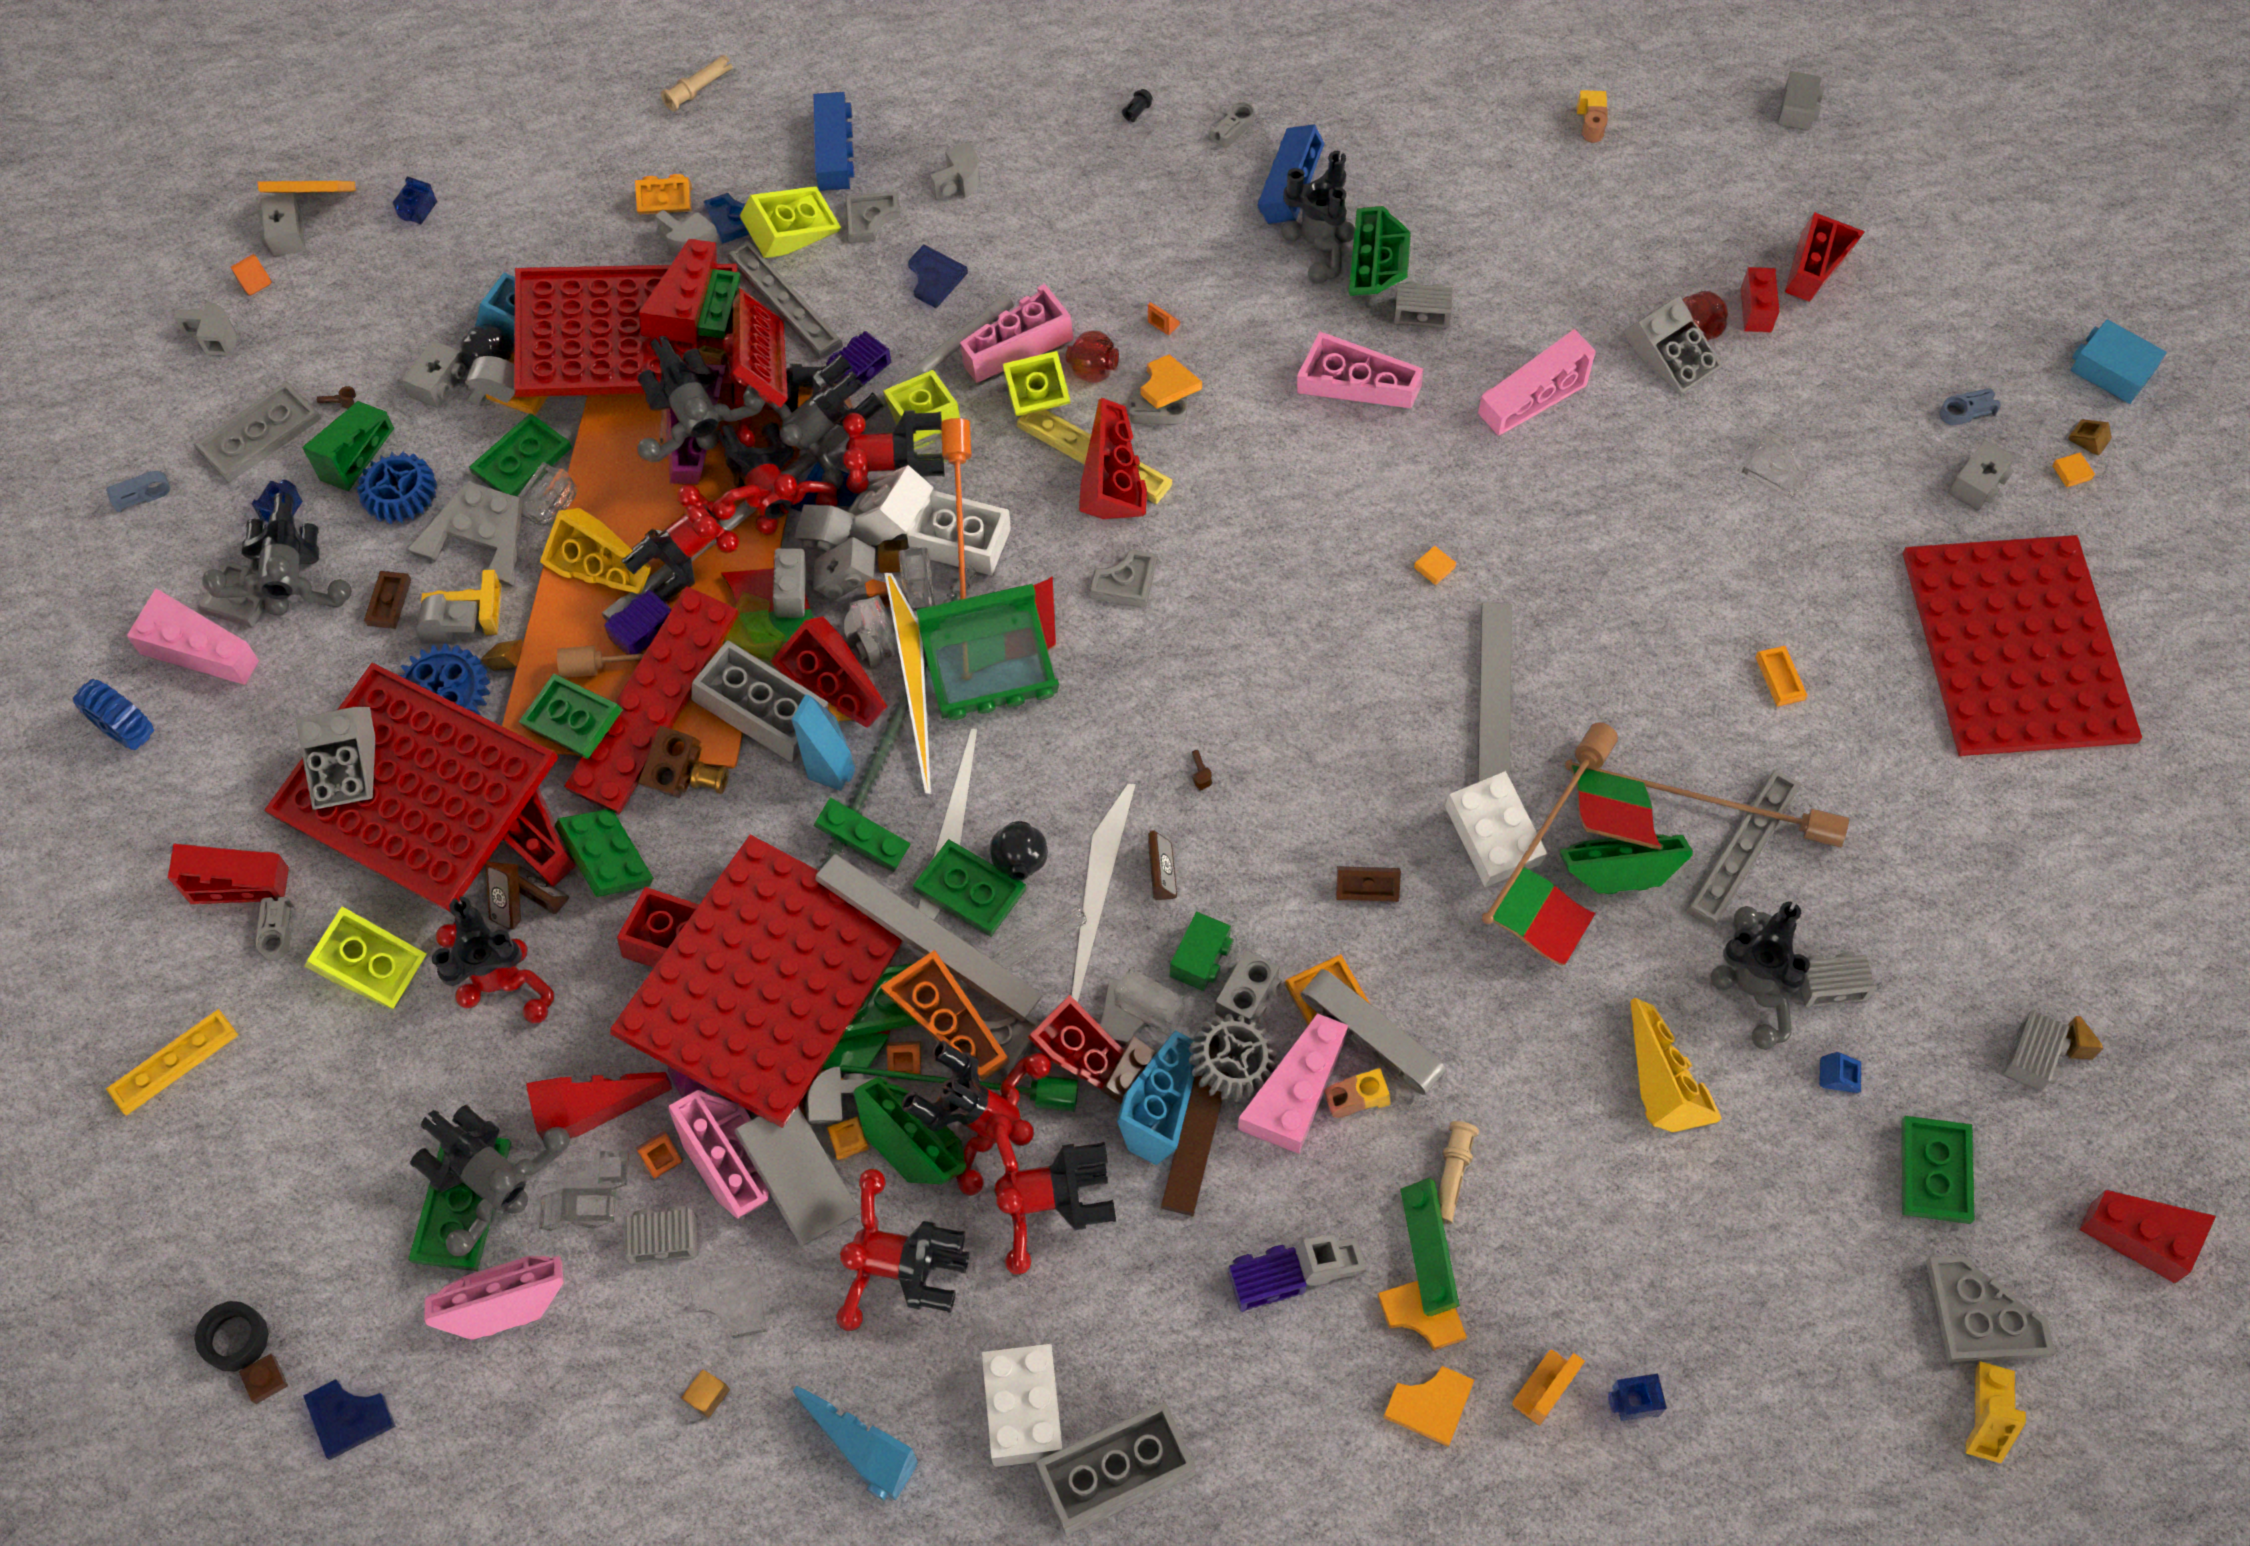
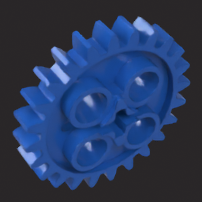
M444 643L441 651H439L435 645H432L431 653L427 654L421 649V658L416 659L410 656L411 666L401 665L405 673L399 676L452 702L457 701L456 704L478 715H481V713L477 710V707L487 705L486 701L482 698V696L490 694V691L485 686L490 683V680L485 675L487 670L476 655L473 656L468 649L463 651L459 645H455L451 649L447 643Z

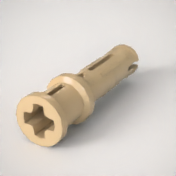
M721 55L691 77L681 78L669 90L664 89L661 91V98L667 108L675 112L679 109V105L686 100H693L697 95V91L727 71H730L732 64L726 65L730 61L728 57Z
M1452 1121L1450 1123L1449 1129L1452 1132L1449 1144L1443 1150V1158L1446 1162L1438 1191V1200L1443 1224L1447 1223L1448 1225L1453 1224L1465 1167L1472 1162V1144L1474 1137H1477L1479 1134V1129L1476 1126L1462 1121Z

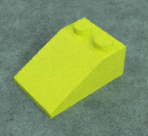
M817 186L752 194L739 215L763 258L787 255L837 233L841 229Z
M341 906L308 958L305 967L342 987L394 1009L427 953Z

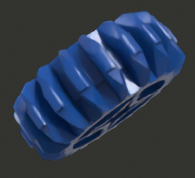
M404 451L399 456L393 452L387 458L380 455V461L377 463L370 461L371 468H363V476L358 477L359 486L356 488L360 498L359 501L362 507H365L367 513L371 517L375 516L379 522L386 519L389 524H392L397 519L403 524L404 519L408 517L414 521V515L416 513L424 515L423 507H432L431 499L436 498L435 489H437V482L434 478L433 470L423 459H419L415 454L408 456ZM395 485H398L399 491H397Z
M90 679L76 691L77 693L72 698L76 708L95 727L99 728L117 743L122 744L125 748L137 750L150 739V735L154 732L152 723L132 702L115 689H112L108 684H104L100 680Z

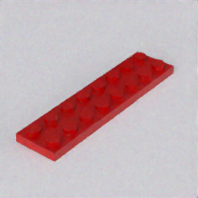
M739 288L733 300L734 377L746 387L750 385L756 389L758 395L769 404L775 403L781 408L788 399L784 320L743 289Z
M685 587L615 703L623 709L591 756L588 759L581 757L564 785L567 791L620 815L638 785L659 726L670 729L673 727L692 695V682L718 652L739 617L740 613L737 608L693 588Z

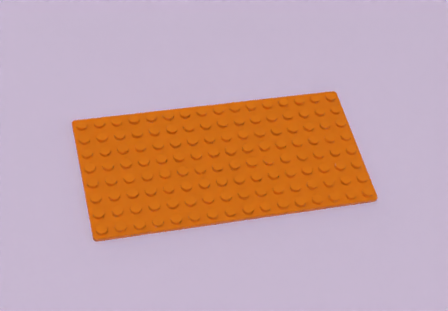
M799 388L798 407L812 396L813 388ZM720 391L717 404H726L727 400L731 398V391ZM646 394L587 395L558 511L581 508L605 524L632 549L645 538V534L652 528L663 531L684 514L685 507L678 502L677 492L680 487L687 484L669 483L668 456L659 462L652 463L642 459L637 451L639 442L644 438H653L660 446L668 441L666 409L660 411L651 410L646 402ZM761 410L758 414L752 416L750 431L755 436V444L752 448L769 447L761 432L765 425L777 423L779 430H781L783 420L775 410ZM740 420L734 422L719 421L715 430L716 432L718 429L721 430L724 435L721 427L732 425L736 432L739 429ZM720 439L716 447L706 451L699 483L690 484L698 488L699 492L708 501L714 502L717 498L723 497L727 491L736 488L733 483L735 478L726 464L725 449ZM792 446L794 455L784 464L780 472L800 457L801 450L796 446ZM746 498L734 501L735 508L742 504ZM757 509L731 530L739 538V546L736 551L728 554L723 553L717 548L715 543L692 561L695 584L690 588L737 608L733 592L722 577L721 572L774 568L775 550L781 549L788 513L777 518L778 529L774 534L767 536L761 534L756 529V519L760 515ZM653 558L647 563L651 566L648 577L665 565L660 558ZM543 565L502 723L503 727L553 751L555 754L580 756L524 728L519 723V720L553 673L559 676L557 664L558 648L595 646L596 651L602 652V657L626 655L609 639L605 629L607 621L602 616V612L630 592L611 588L600 583L584 582V580L578 578L563 577ZM683 590L668 601L667 605L671 609L674 607ZM740 615L721 647L727 640L736 646L754 645L741 622ZM649 646L640 654H645ZM760 650L746 651L759 659ZM641 660L603 663V669H598V675L564 679L615 703ZM691 695L671 729L688 734L701 741L699 746L702 748L698 761L703 762L705 766L735 768L738 762L743 732L692 701ZM677 742L673 746V756L680 755L683 752L684 743Z

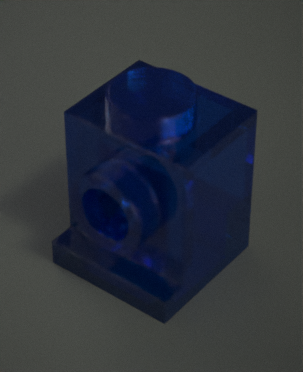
M407 176L405 186L392 203L396 214L402 220L422 224L436 205L437 200L431 184Z
M284 479L280 480L279 483L270 480L259 499H254L251 503L260 520L269 523L270 515L273 514V499L278 493H282V503L285 502V493L293 497L292 516H294L303 501L293 483Z
M1658 1373L1616 1380L1612 1386L1613 1391L1608 1393L1612 1413L1619 1412L1621 1421L1650 1416L1659 1417L1667 1409ZM1628 1396H1635L1639 1401V1406L1630 1405Z

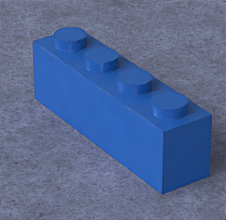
M845 92L813 94L815 173L819 191L850 189V178L855 177L853 161H849V158H854L853 142L848 139L853 138L852 122H848V119L852 118L851 102L846 103Z
M1315 124L1290 127L1285 131L1257 204L1260 213L1263 214L1268 224L1297 220L1301 208L1287 205L1284 202L1283 194L1287 186V173L1292 168H1299L1304 171V184L1311 182L1325 144Z

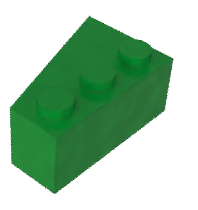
M357 401L302 448L320 481L349 492L358 480V477L363 473V468L368 466L392 433L394 427L386 411Z

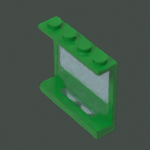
M1033 583L916 610L917 622L942 719L949 718L950 721L959 720L966 717V713L978 711L979 714H985L994 711L996 706L1007 704L1008 707H1015L1024 704L1026 699L1036 697L1037 700H1045L1053 697L1054 693L1058 692L1059 682L1054 677L1035 604L1036 594Z

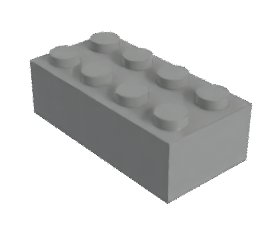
M728 640L692 682V701L791 763L801 753L792 718L805 694L812 696L828 710L827 701Z
M1166 1401L1036 1461L1037 1471L1066 1537L1194 1477L1196 1472V1466Z

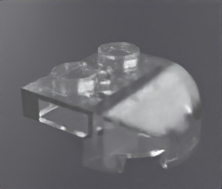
M543 462L518 495L523 502L521 516L540 526L554 523L558 511L566 510L578 491L576 484L569 474L562 468L558 470Z

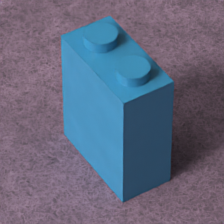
M2106 319L2100 328L2095 326L2085 340L2088 342L2087 345L2081 343L2072 356L2076 361L2070 371L2131 404L2158 369L2167 352Z

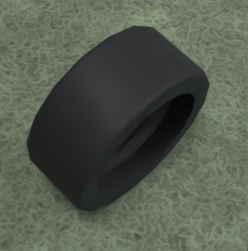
M227 1301L214 1306L204 1314L197 1325L194 1340L196 1350L204 1361L221 1371L236 1372L253 1364L260 1358L267 1346L269 1333L266 1321L255 1309L242 1302ZM234 1317L246 1319L251 1325V1333L245 1346L230 1356L218 1354L213 1349L212 1343L214 1334L219 1326Z

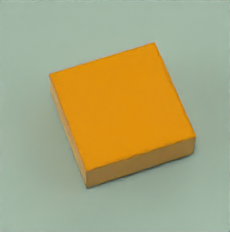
M2081 452L2056 459L2052 465L2066 488L2090 481L2095 475Z
M1434 545L1415 562L1414 568L1433 584L1437 585L1455 569L1456 562Z
M858 1116L827 1127L837 1160L869 1149Z

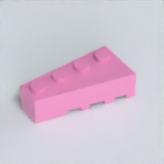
M1045 283L1037 288L1038 293L1032 297L1025 296L1021 299L1018 307L1010 312L1005 310L998 315V321L992 325H984L960 342L963 365L976 383L1003 372L1004 363L1041 355L1073 340L1071 315Z
M1573 329L1498 385L1487 390L1481 396L1478 414L1498 436L1586 387L1596 351L1576 329Z
M1319 331L1297 375V393L1411 409L1422 387L1423 368Z
M155 588L127 634L128 639L141 655L246 685L259 662L246 641Z
M1317 1013L1240 1115L1238 1130L1300 1154L1323 1097L1324 1090L1327 1087L1345 1042L1348 1025Z

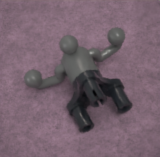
M1333 151L1329 154L1328 169L1325 174L1311 183H1303L1305 178L1303 170L1299 168L1290 169L1287 173V186L1283 194L1284 202L1287 205L1303 209L1301 225L1295 220H1289L1283 224L1281 228L1283 238L1292 242L1303 236L1306 241L1314 244L1317 250L1331 252V268H1328L1324 263L1317 262L1312 264L1308 270L1309 279L1316 284L1324 283L1327 279L1336 278L1341 273L1342 250L1340 245L1335 242V237L1344 243L1354 239L1355 227L1351 222L1345 221L1347 214L1345 199L1347 193L1343 187L1346 183V172L1344 170L1346 155L1342 153L1340 160V151Z
M659 336L662 347L655 338L651 342V348L660 361V383L654 371L651 370L640 373L637 380L647 396L646 402L650 409L660 411L672 408L679 423L671 430L672 439L661 446L653 438L642 439L637 446L638 455L649 462H659L677 450L683 444L684 438L688 436L695 437L697 444L702 449H713L719 442L715 430L719 421L734 422L754 416L762 410L765 401L758 395V391L751 387L743 395V402L746 406L730 410L725 404L714 406L706 390L715 383L716 376L712 368L707 367L699 350L690 349L681 358L680 355L675 354L669 339L666 336Z
M841 353L824 369L821 370L819 368L812 374L813 395L793 413L790 412L786 404H783L780 408L775 403H767L783 420L780 430L781 441L785 445L796 446L799 450H808L816 457L824 471L821 478L822 482L834 484L837 490L843 486L844 476L842 472L835 469L825 450L816 442L836 425L843 426V420L848 414L858 413L863 416L866 422L881 408L885 407L873 392L855 408H849L844 401L862 387L863 383L860 379H856L857 376L853 371H850L847 376L834 386L833 383L852 368Z
M282 493L274 496L273 514L270 515L267 528L263 520L256 518L250 519L246 523V539L242 542L241 553L248 559L259 560L258 574H249L244 578L243 585L226 586L227 579L225 574L217 569L206 571L202 577L204 588L209 591L210 595L216 598L246 597L254 591L262 592L267 596L265 600L266 610L273 615H282L287 611L289 607L287 598L291 595H300L304 600L316 604L340 607L350 598L352 593L350 584L341 579L332 581L327 589L328 594L312 591L311 583L307 579L299 577V564H314L319 560L320 549L317 546L319 528L314 524L305 523L302 524V527H299L300 535L298 534L294 524V517L292 516L294 499L287 493H285L284 503H282Z
M1791 901L1783 903L1779 912L1775 913L1772 917L1765 912H1757L1753 907L1749 906L1736 910L1734 922L1739 930L1736 931L1734 938L1726 944L1723 950V957L1729 965L1737 968L1734 971L1730 966L1720 965L1711 972V982L1717 989L1727 990L1733 987L1734 984H1737L1744 992L1754 995L1755 1001L1762 1007H1776L1778 1030L1771 1025L1762 1024L1754 1028L1752 1032L1754 1045L1763 1050L1770 1049L1776 1043H1783L1790 1038L1792 1034L1790 1007L1788 1001L1780 995L1779 987L1786 992L1798 991L1803 985L1805 974L1810 968L1808 958L1804 955H1794L1793 936L1797 926L1796 921L1801 916V908L1796 904L1793 910L1790 909L1793 903ZM1757 925H1762L1763 929L1757 934L1750 931L1757 927Z
M468 1105L460 1107L453 1115L452 1121L459 1125L458 1127H454L437 1110L428 1113L432 1118L431 1120L437 1125H434L429 1119L424 1117L420 1126L441 1143V1148L444 1150L443 1163L426 1148H422L412 1157L410 1165L430 1180V1185L439 1193L464 1183L482 1198L476 1209L477 1218L469 1230L458 1229L448 1235L446 1248L450 1254L464 1256L471 1251L490 1223L491 1212L494 1209H504L511 1214L520 1213L525 1210L528 1204V1196L524 1191L526 1186L525 1176L537 1173L567 1149L570 1136L565 1129L552 1127L547 1130L543 1138L546 1150L532 1160L522 1159L513 1165L494 1149L500 1129L491 1121L483 1120Z

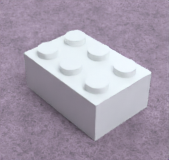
M909 465L869 482L867 490L857 496L848 512L855 516L852 519L853 524L850 525L852 529L849 530L850 535L848 536L850 538L854 537L870 546H878L882 541L892 540L902 533H909L916 524L914 519L918 512L924 510L930 502L928 496L934 487Z
M932 490L928 496L930 502L924 510L918 512L914 519L916 521L915 526L907 533L910 554L959 567L956 496ZM962 498L965 569L992 576L1011 530L1009 510Z
M1506 771L1453 792L1448 796L1445 808L1484 887L1509 878L1534 840L1537 832ZM1541 840L1524 866L1527 869L1541 865L1547 855Z
M1044 1344L982 1352L993 1466L1000 1467L1032 1463L1062 1450L1052 1345Z

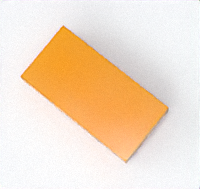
M1786 646L1758 651L1755 658L1776 706L1805 701L1807 693Z

